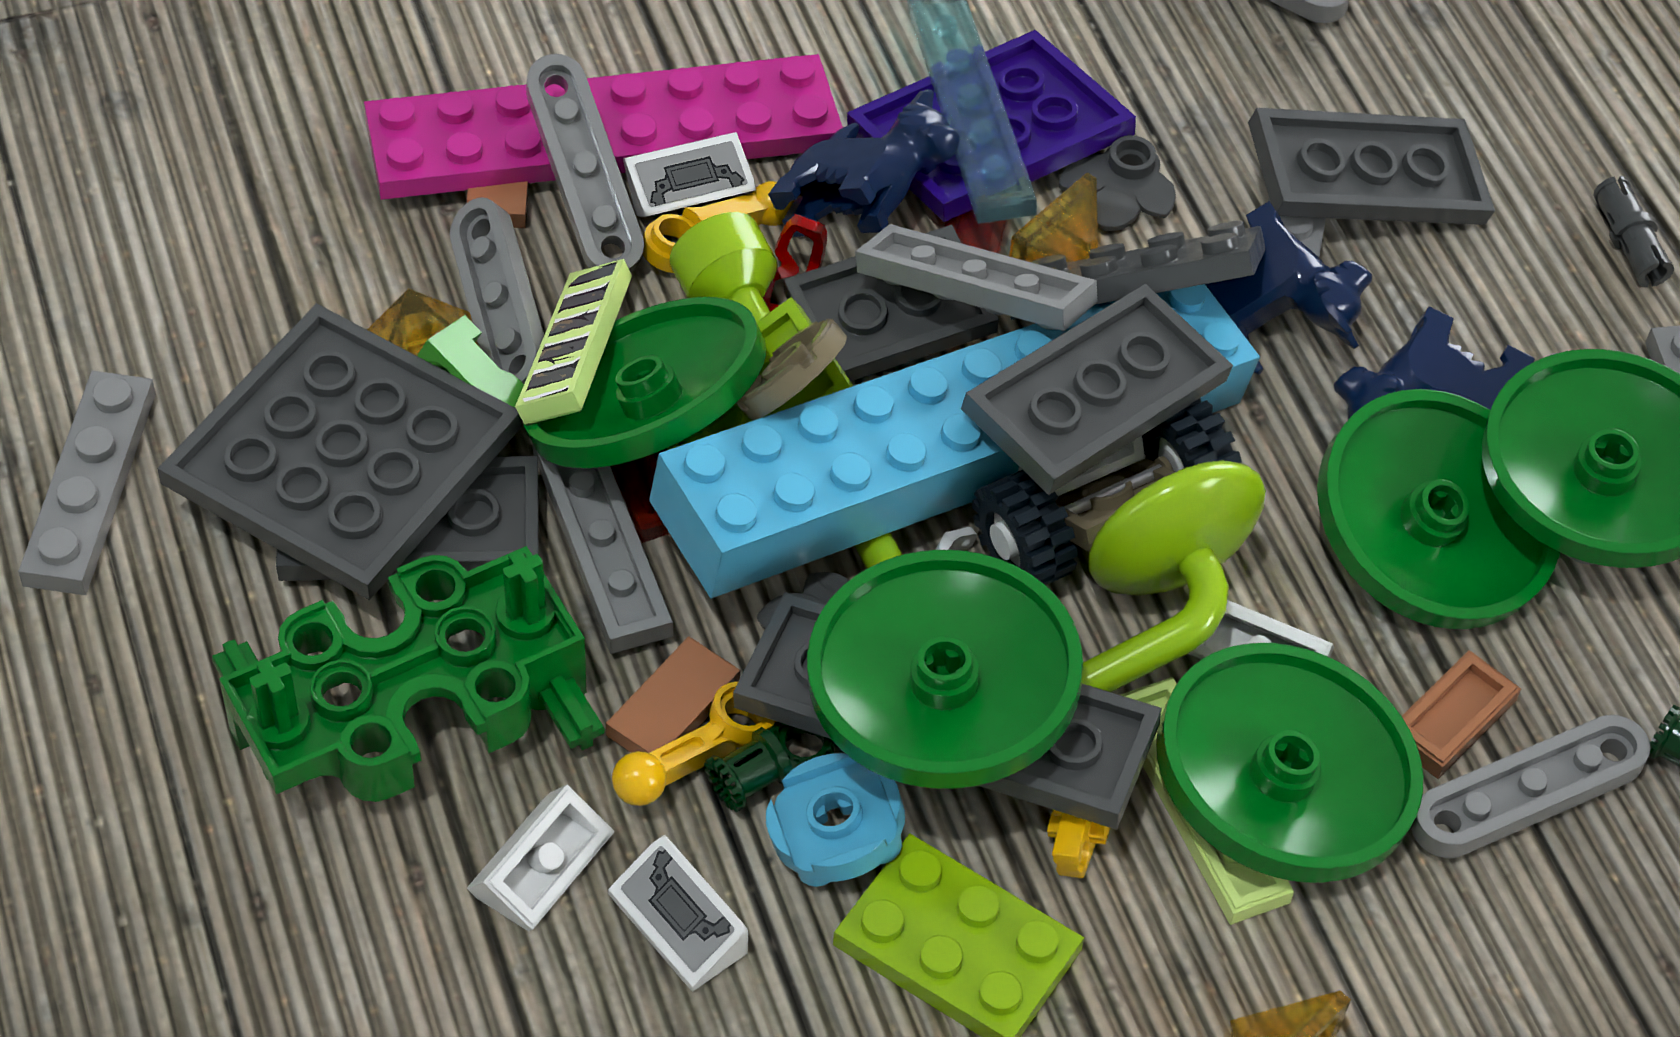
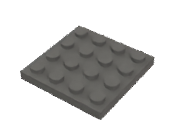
M316 303L157 469L160 483L163 486L370 600L388 580V577L396 571V568L404 562L520 430L522 419L515 407L473 385L471 386L443 369Z

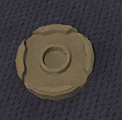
M826 319L821 322L816 321L805 327L772 353L773 356L769 359L770 364L764 369L762 376L759 374L753 385L735 404L752 421L771 413L800 392L831 363L846 344L847 335L833 319Z

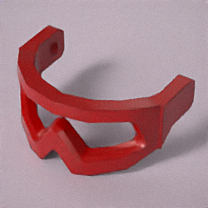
M794 214L786 222L774 248L775 255L780 260L781 266L777 268L776 275L763 297L770 311L779 306L778 304L770 303L775 282L799 273L797 263L787 250L795 231L813 240L812 252L806 270L808 272L822 266L827 244L825 224Z

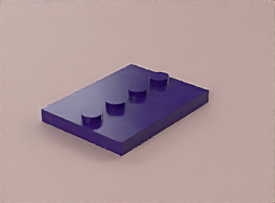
M1036 30L847 112V126L857 123L860 127L856 138H881L893 126L898 114L913 101L920 91L932 90L934 92L933 109L942 113L949 123V127L956 129L959 133L960 142L955 155L944 163H939L929 174L926 175L920 171L916 172L909 189L943 222L1107 148L1120 137L1135 135L1136 116Z

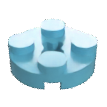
M845 753L818 756L798 765L782 780L784 790L777 796L775 804L773 805L771 799L768 804L766 826L776 854L783 864L797 872L800 880L808 886L819 887L829 882L859 877L880 864L894 860L901 851V833L905 825V809L896 782L868 770ZM840 808L843 815H850L846 821L839 825H822L828 821L827 812L832 809Z

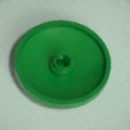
M685 298L639 310L615 321L582 410L533 424H524V427L537 452L549 462L564 467L598 468L646 457L692 436L718 419L737 403L753 385L763 368L766 358L765 340L750 310L738 302L725 298Z
M1580 349L1541 358L1529 364L1508 380L1494 400L1484 428L1482 460L1488 483L1497 500L1510 517L1543 544L1569 557L1592 564L1617 568H1641L1666 564L1680 559V373L1656 361L1631 353L1606 349Z
M1428 389L1402 390L1378 397L1356 411L1335 434L1322 458L1318 474L1317 497L1320 518L1329 543L1341 564L1367 593L1384 606L1406 618L1433 627L1446 629L1480 628L1508 618L1540 592L1551 577L1558 562L1560 552L1538 541L1519 526L1501 506L1488 483L1482 460V438L1491 410L1462 396Z
M919 551L896 556L867 568L844 584L830 598L817 618L809 640L807 673L810 699L826 733L844 753L868 770L885 778L918 787L937 789L973 787L1000 780L1026 768L1050 750L1063 735L1074 716L1081 693L1082 647L1078 631L1066 607L1045 584L1030 573L1004 560L970 551Z
M1278 643L1241 644L1214 652L1193 665L1181 677L1161 715L1156 739L1157 760L1160 774L1173 803L1191 827L1209 844L1224 855L1254 871L1280 879L1305 883L1333 882L1355 877L1379 865L1394 852L1410 829L1419 811L1423 795L1422 762L1416 742L1404 719L1383 693L1367 679L1344 664L1323 654L1301 647Z

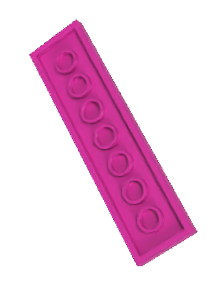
M819 54L587 78L620 173H626L623 158L737 132L746 159L804 153L814 144L829 140V137L843 128ZM556 84L545 88V91L553 97H560L566 93L561 86ZM526 85L364 101L365 121L380 200L468 190V188L528 181V183L556 180L526 96Z

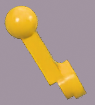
M768 181L758 185L756 190L750 194L702 207H684L682 216L665 214L652 221L646 227L643 236L644 249L642 254L657 269L674 273L669 259L675 243L667 240L663 235L679 239L697 223L714 215L727 212L748 214L754 218L758 225L783 224V218L795 200L791 201L784 210L775 209L768 194L777 182Z
M739 681L727 683L717 690L709 712L710 721L706 725L650 753L636 751L623 756L613 769L612 785L614 791L622 801L630 805H648L660 797L666 785L704 767L705 760L713 755L720 758L725 757L737 748L752 740V732L760 727L770 730L776 721L734 708L733 692ZM728 714L745 715L753 720L756 725H741L733 721Z

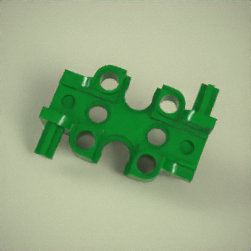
M527 546L469 571H466L457 560L441 555L419 558L396 568L397 573L388 577V583L396 603L404 611V620L397 630L387 636L368 638L354 633L347 626L345 617L333 601L325 604L321 600L296 611L285 619L280 626L278 634L279 653L258 661L247 641L238 645L235 639L222 644L224 651L212 656V661L221 675L219 681L230 733L239 750L251 747L262 768L263 774L269 780L276 794L320 776L339 778L352 796L363 801L378 802L390 799L414 788L412 765L422 761L421 752L413 733L405 726L404 720L406 713L412 705L421 699L429 697H445L454 701L463 710L468 724L477 735H480L488 753L503 748L524 736L530 726L531 708L534 710H547L570 749L577 746L580 747L581 751L588 749L594 745L593 739L603 735L605 732L604 726L584 696L587 693L585 638L545 576L542 558L538 554L532 555ZM434 600H444L440 602H430ZM464 630H474L484 637V641L479 647L467 652L457 651L447 644V640L451 636ZM314 652H323L322 654L314 656L308 655ZM343 683H350L361 690L358 699L345 706H334L323 698L327 690ZM495 697L506 698L505 700L498 702L487 701L488 699ZM371 752L383 753L382 755L373 758L362 757L363 755Z

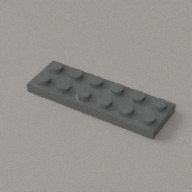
M786 592L783 593L733 692L734 708L830 738L814 711L810 699L807 673V652L810 636L825 604ZM1081 683V693L1074 716L1063 735L1053 747L1026 768L1008 777L978 786L1117 830L1160 725L1162 708Z

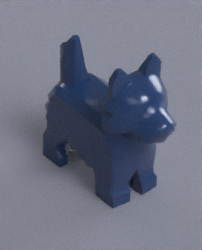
M932 90L920 91L913 101L898 114L893 126L881 138H856L860 127L857 123H852L839 129L829 137V140L818 142L809 147L794 161L790 168L791 170L778 180L768 194L777 210H784L791 201L796 200L792 203L782 220L784 226L794 214L818 222L819 219L834 211L836 214L843 213V215L854 214L856 216L862 214L857 225L861 233H877L887 227L889 224L888 217L904 199L916 172L920 171L926 175L929 174L939 163H944L955 155L960 142L959 133L955 128L949 127V123L942 113L933 109L934 92ZM795 231L793 237H805V235Z
M1270 201L1248 213L1246 218L1250 228L1261 226L1266 248L1255 274L1205 284L1246 339L1249 341L1248 334L1266 322L1290 309H1298L1312 323L1335 334L1351 348H1357L1359 345L1352 333L1351 325L1361 314L1360 296L1372 282V274L1365 267L1354 261H1344L1331 268L1325 265L1314 252L1285 228L1281 217ZM1258 361L1254 373L1257 375L1261 374L1264 370L1260 361Z
M1428 306L1415 326L1409 341L1383 364L1379 372L1375 373L1364 367H1353L1338 378L1334 383V390L1348 405V420L1361 407L1378 397L1412 389H1428L1452 393L1477 402L1491 410L1494 400L1508 380L1517 372L1533 363L1535 358L1507 345L1500 357L1503 365L1484 371V362L1472 360L1473 353L1461 352L1462 347L1460 345L1449 344V335L1454 318Z

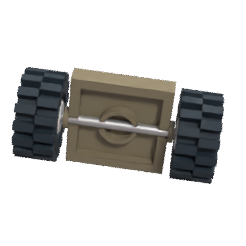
M1199 398L1142 435L1145 459L1058 496L1056 492L1048 495L1024 470H1019L981 487L974 493L976 499L972 500V508L978 514L974 515L973 519L975 526L982 531V534L978 536L982 546L987 545L990 552L988 556L1011 563L1030 573L1043 584L1048 585L1072 574V571L1076 569L1077 562L1074 558L1078 556V550L1074 544L1090 552L1095 536L1106 520L1121 505L1142 489L1165 476L1204 462L1225 460L1241 463L1240 452L1233 451L1230 444L1235 442L1231 431L1225 433L1222 426L1225 420L1220 413L1212 415L1213 405L1207 400L1201 402Z

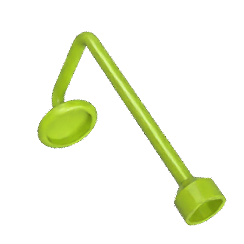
M740 212L721 213L697 223L678 239L671 251L669 261L687 298L718 297L733 300L748 308L756 322L771 312L763 297L776 275L778 263L754 218ZM1225 460L1204 462L1165 476L1142 489L1121 505L1106 520L1096 534L1089 552V572L1100 587L1115 594L1141 596L1168 592L1187 585L1189 598L1185 607L1173 617L1084 661L1082 684L1113 692L1192 652L1213 636L1227 608L1229 586L1222 564L1244 543L1253 531L1264 508L1266 489L1259 473L1245 464ZM891 532L855 545L866 568L903 555Z

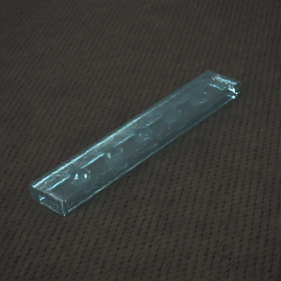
M907 0L908 13L941 113L949 123V127L955 128L959 133L960 142L955 156L977 223L1037 215V199L967 0Z

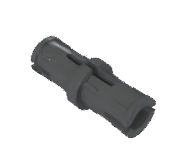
M1615 176L1604 180L1596 187L1593 196L1610 224L1612 231L1609 232V236L1614 247L1618 250L1622 249L1640 286L1648 287L1649 283L1652 286H1657L1664 283L1673 274L1674 266L1657 239L1655 232H1657L1658 226L1652 214L1645 212L1640 206L1628 178L1619 176L1618 183L1621 189L1616 182Z

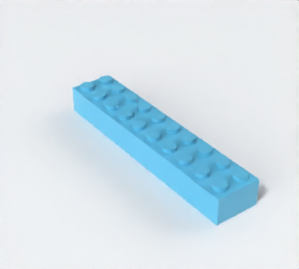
M1205 284L1156 293L1233 365L1227 381L1200 398L1201 402L1207 400L1213 405L1212 413L1239 404L1258 364L1259 354ZM1116 301L1095 304L1065 331L1044 329L1035 323L661 452L658 455L649 501L710 599L971 503L972 500L976 499L974 495L976 490L1017 472L1019 466L961 410L966 392Z

